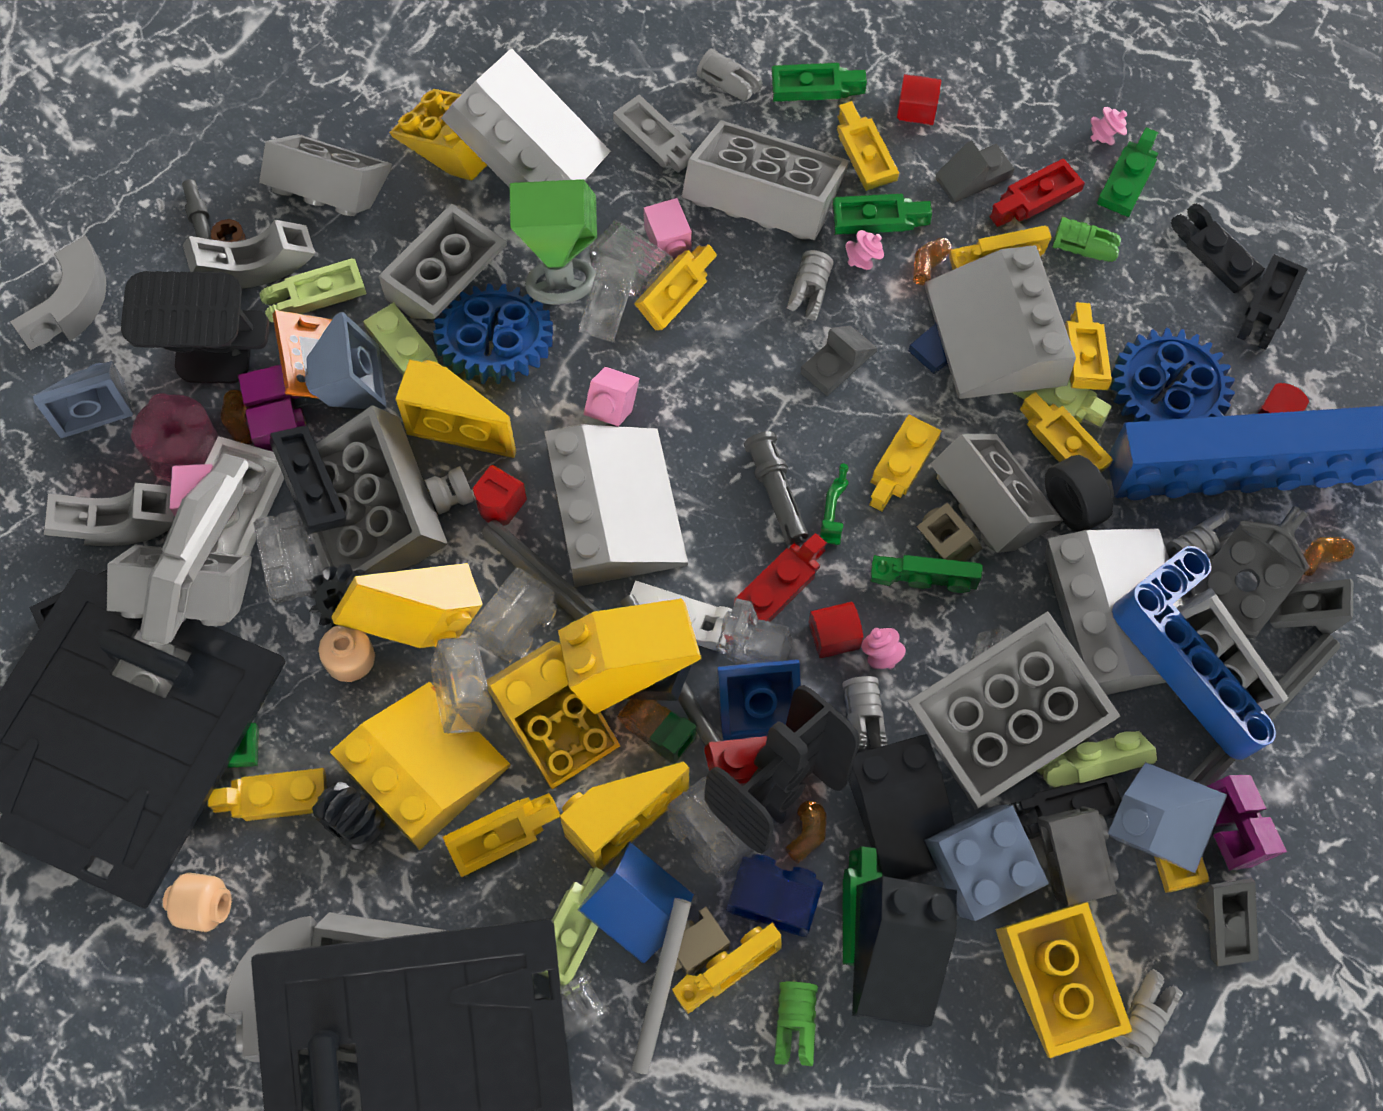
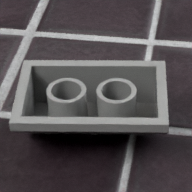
M296 134L265 141L259 183L271 186V191L276 194L285 196L296 194L304 197L303 201L316 206L328 204L336 207L335 211L337 213L356 216L358 212L372 207L391 171L392 163Z
M451 203L379 275L385 300L391 304L394 302L399 310L412 319H435L507 246V241Z
M961 434L930 463L937 472L938 482L946 490L952 492L959 502L958 506L962 514L976 524L982 532L981 538L983 542L997 553L1015 551L1063 521L997 434Z
M134 545L108 563L107 611L121 612V616L125 618H143L149 575L162 555L163 547ZM210 552L189 589L183 621L186 618L202 620L201 623L207 626H222L226 622L229 623L240 612L252 564V556Z
M1212 588L1185 600L1177 607L1184 618L1263 710L1283 703L1288 699L1282 687Z

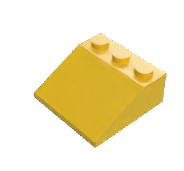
M431 682L426 683L360 724L330 751L340 767L419 851L511 766Z

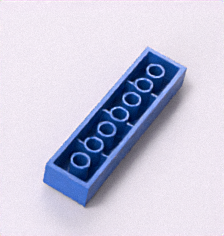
M1383 406L1125 422L1109 453L1113 459L1109 466L1114 497L1142 500L1153 495H1165L1168 498H1177L1187 493L1203 492L1204 495H1217L1229 490H1241L1243 493H1252L1262 488L1275 487L1286 491L1305 485L1327 488L1337 483L1352 482L1354 485L1361 486L1374 481L1383 480Z

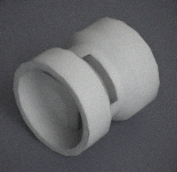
M460 466L449 470L448 474L444 477L433 476L424 480L438 515L448 512L453 505L461 504L464 506L474 502L471 489ZM448 484H450V486H451V488H452V491H453V493H454V496H452V494H451V492H450V489H449V487H448Z

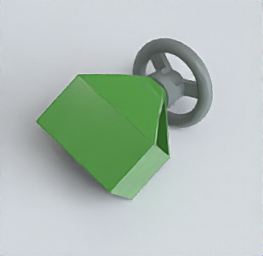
M584 179L509 183L510 227L543 262L534 267L527 275L525 280L527 293L538 302L552 305L571 303L583 298L594 288L597 275L595 269L588 262L575 257L597 239L595 193ZM573 269L580 270L586 275L585 282L574 279ZM545 274L546 280L536 284V281ZM566 288L572 290L569 292L558 294L546 293L547 291L553 289Z

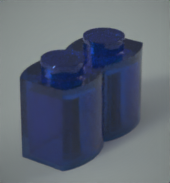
M752 854L751 858L743 856L726 911L751 921L767 925L773 923L781 931L807 937L824 883L817 880L816 874L808 869L793 867L792 871L783 870L775 866L776 861L762 854Z

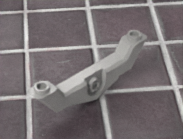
M224 453L218 458L211 472L182 499L162 548L163 553L149 575L140 631L142 639L162 645L172 642L184 620L188 592L242 495L244 493L251 494L256 492L266 474L265 467Z

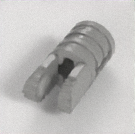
M713 48L704 54L697 68L698 77L705 79V81L712 83L715 87L721 88L722 91L742 101L748 100L752 93H757L763 87L762 79L759 76L753 74V72L742 67L732 59L726 58L725 55L718 53Z
M809 250L803 253L787 309L793 312L796 311L802 302L803 296L809 297L805 317L816 321L833 267V260L829 255L816 250Z
M1221 510L1193 527L1192 530L1187 531L1184 535L1168 542L1166 549L1169 558H1172L1187 546H1195L1201 549L1208 558L1216 555L1233 533L1228 532L1218 539L1213 529L1223 525L1230 519L1227 511Z
M862 676L844 681L842 686L843 691H845L844 699L848 714L847 720L859 734L860 745L857 752L863 751L865 746H867L866 725L868 738L870 739V748L875 749L887 745L884 717L881 711L882 704L879 698L878 678Z
M1154 969L1150 970L1131 1002L1130 1009L1126 1012L1133 1032L1114 1037L1122 1047L1144 1058L1150 1057L1153 1051L1152 1048L1158 1042V1037L1161 1036L1164 1026L1167 1025L1183 995V992L1176 986H1169L1165 991H1162L1160 998L1153 1004L1160 992V988L1163 987L1162 984L1165 979L1162 974Z

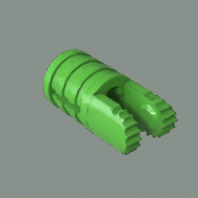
M1062 216L1056 230L1052 248H1059L1066 252L1069 251L1073 254H1080L1083 257L1103 260L1104 262H1113L1118 258V246H1120L1121 238L1120 235L1109 230L1098 228L1095 225H1088L1084 222H1077L1074 219L1070 220Z
M780 982L775 1064H788L791 1054L792 1031H799L798 1056L800 1064L812 1066L814 1063L816 1031L814 1021L816 1018L815 1006L817 1005L816 993H818V985L804 982Z

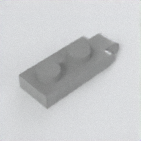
M637 95L613 112L614 122L660 166L665 168L667 165H670L676 172H680L687 167L688 160L693 154L689 150L691 149L689 140L641 95Z

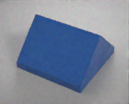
M799 660L717 667L716 687L723 741L768 736L769 729L775 723L782 722L786 725L793 692L801 686Z
M628 842L577 910L640 962L645 963L663 946L674 899L679 898L691 902L694 894L635 845Z

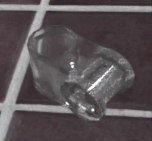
M589 973L577 977L561 988L566 1040L596 1025L612 1012L610 1007L603 1005L591 985L593 978ZM579 996L583 998L589 1010L586 1009Z

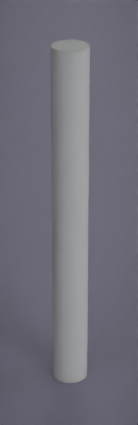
M675 898L632 1065V1071L639 1074L649 1073L691 902L684 899Z

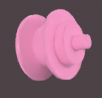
M1104 107V117L1101 120L1096 117L1091 118L1093 135L1090 138L1093 142L1099 140L1102 143L1113 145L1115 144L1114 135L1116 133L1123 136L1127 134L1125 127L1127 124L1124 119L1127 113L1124 110L1119 112L1116 109L1112 110L1109 107Z
M858 231L856 234L858 242L848 241L845 245L849 258L848 264L851 267L855 265L859 268L870 270L873 267L872 258L881 260L884 257L880 242L882 237L879 234L873 235L865 231Z
M874 628L872 633L863 640L861 648L865 654L869 655L868 663L872 668L892 669L902 660L906 649L899 642L900 636L898 631L892 628Z

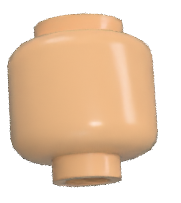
M338 625L328 630L320 640L318 650L320 660L331 677L339 681L353 682L360 680L370 672L374 665V648L365 632Z
M196 873L180 875L173 885L166 889L163 896V908L167 911V917L173 926L201 932L211 931L219 923L224 922L229 915L232 902L231 893L226 888L222 879L216 876Z

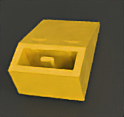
M438 89L428 91L422 96L421 102L415 108L400 117L398 124L389 133L393 138L449 175L472 181L487 164L441 119L451 104L462 94Z
M552 640L483 682L503 717L551 789L556 788L620 747L602 713L599 712L594 715L570 689L562 648L559 642Z

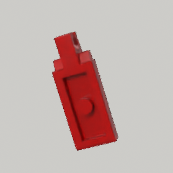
M1061 159L1009 185L1007 191L1001 195V201L993 204V210L989 217L997 227L1011 222L1014 218L1018 222L1028 219L1081 192L1085 182L1065 159Z
M815 533L801 548L796 543L791 545L789 549L786 548L734 599V605L761 629H764L815 578V573L820 568V564L816 561L825 553L827 542Z

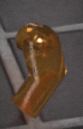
M941 237L923 245L916 251L913 281L916 284L925 285L926 281L931 280V268L943 262L947 255L950 254L952 246L949 240Z
M235 389L229 390L223 396L221 421L234 441L250 445L253 441L250 430L246 425L247 416L245 410L248 407H245L240 391Z
M1320 537L1314 539L1303 554L1310 566L1304 575L1312 576L1322 562H1340L1350 559L1355 551L1353 542L1341 537Z
M805 801L799 806L797 814L802 821V833L785 847L788 855L798 864L820 846L826 838L827 814L821 804L813 801Z

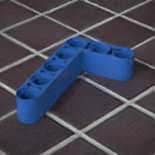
M1187 546L1117 600L1112 609L1113 617L1120 628L1224 752L1236 760H1243L1273 743L1276 738L1275 726L1263 709L1173 605L1211 572V563L1206 553L1195 546Z

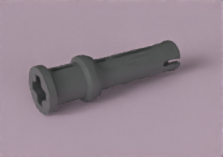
M772 431L760 432L749 437L743 445L746 452L752 455L756 466L754 471L756 479L764 483L786 545L800 543L803 539H807L809 534L803 524L785 476L788 468L786 461L780 459L775 445L777 441L775 433Z

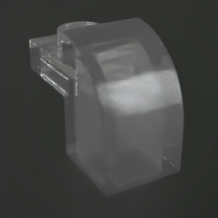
M736 598L732 612L727 611L723 618L721 634L716 649L730 661L738 665L788 661L794 642L788 626L758 619L752 602Z

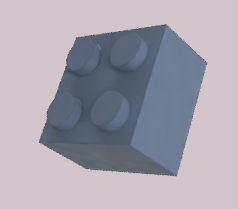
M995 805L924 840L946 888L957 890V912L961 918L977 921L1049 884L1013 805Z

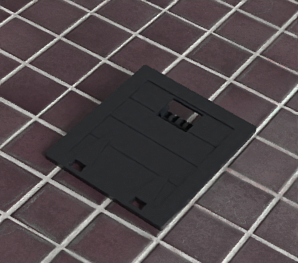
M77 569L0 690V813L2 814L0 817V842L131 904L146 909L286 661L275 652L215 626L203 625L201 620L186 618L179 627L172 642L168 643L191 653L187 662L134 639L136 633L141 631L142 618H125L121 616V612L107 611V579L86 570ZM123 660L165 679L172 687L167 696L163 698L112 675L119 661ZM95 858L113 865L108 879L87 870L91 867Z
M551 918L257 953L251 958L264 1111H304L298 1050L308 1049L314 1111H342L336 1051L339 1049V1045L353 1043L356 1045L362 1111H574L555 926ZM548 970L551 998L535 999L533 973Z

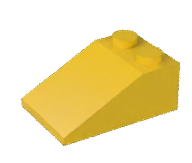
M409 359L395 398L407 435L515 458L516 447L510 417L448 368L430 360L420 362Z
M464 563L355 576L334 611L332 620L334 624L417 648L435 646L437 649H445L458 642L459 637L472 622V619L483 604L469 565Z
M682 598L595 611L558 630L569 687L594 715L702 659L686 603Z
M680 762L592 787L584 795L581 792L576 793L563 805V813L560 815L565 838L593 868L597 867L602 870L622 851L628 842L632 843L689 791V767L685 762Z
M1088 902L1071 905L995 929L1010 974L1048 1058L1133 1032Z

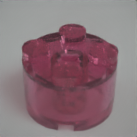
M159 393L151 397L149 403L136 416L131 433V439L149 468L156 476L169 482L172 479V466L205 464L218 437L212 421L199 402L188 396L168 395L166 393Z

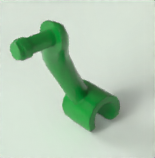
M847 464L839 466V477L833 481L826 494L824 520H822L820 537L828 544L840 545L843 523L834 522L837 500L849 484V481L846 479L849 468Z

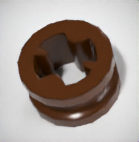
M224 219L217 222L210 232L212 240L225 241V235L232 234L233 239L225 242L246 240L242 226L239 222L232 219Z

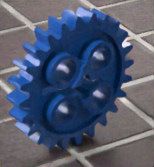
M488 283L486 291L481 292L478 287L473 286L472 295L462 291L459 294L460 301L453 300L448 305L449 309L445 308L440 313V318L434 320V342L437 355L443 357L444 366L452 365L455 375L465 370L466 380L468 381L475 375H479L481 384H485L488 377H494L496 384H500L502 376L505 375L514 382L515 373L518 371L528 376V365L539 368L540 358H548V348L553 346V322L550 321L549 310H543V303L533 302V298L529 294L522 297L520 287H516L512 292H507L506 284H502L498 291L493 289L491 283ZM500 311L498 313V325L494 326L496 312ZM493 339L492 353L488 356L490 351L489 341Z
M1165 328L1160 337L1152 329L1147 339L1139 334L1134 343L1128 342L1123 352L1119 353L1111 373V377L1114 380L1110 390L1117 391L1114 403H1125L1121 415L1133 414L1135 416L1133 422L1223 416L1231 406L1229 402L1235 394V391L1230 389L1235 378L1226 376L1231 366L1230 364L1219 365L1223 353L1211 354L1209 352L1213 344L1211 342L1203 346L1199 345L1198 334L1194 335L1191 340L1186 339L1184 329H1181L1177 337L1172 336L1169 328ZM1187 364H1191L1192 367L1184 373L1181 380L1176 381L1157 404H1153L1152 401L1161 394L1165 386L1168 387ZM1142 382H1146L1150 384V386H1146ZM1170 404L1178 406L1181 410L1173 408Z

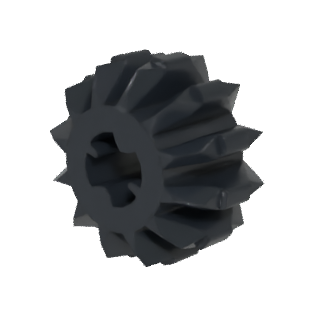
M346 563L339 565L338 568L332 565L324 568L323 575H317L311 580L316 589L309 591L306 596L314 599L316 605H313L309 612L321 613L319 625L325 626L331 623L332 627L338 626L333 623L332 615L341 601L339 595H344L354 577L364 575V570L352 571L351 565Z
M343 782L333 783L328 790L325 789L312 807L316 820L324 826V829L328 830L335 838L353 850H365L370 843H373L381 834L380 831L386 825L382 812L366 799L364 795L357 792L354 787H349Z

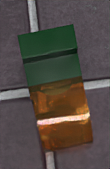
M629 699L617 714L620 722L628 730L672 765L678 762L696 739L695 724L684 716L680 718L667 707L661 706L656 700Z

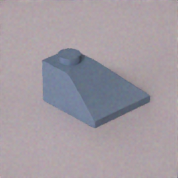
M345 313L336 314L306 358L308 374L305 375V383L309 392L331 407L367 409L373 405L380 409L387 408L379 344Z
M113 361L93 364L87 369L67 376L33 396L34 403L60 439L134 416L124 379Z
M1145 762L1125 792L1108 834L1119 842L1196 873L1227 795Z

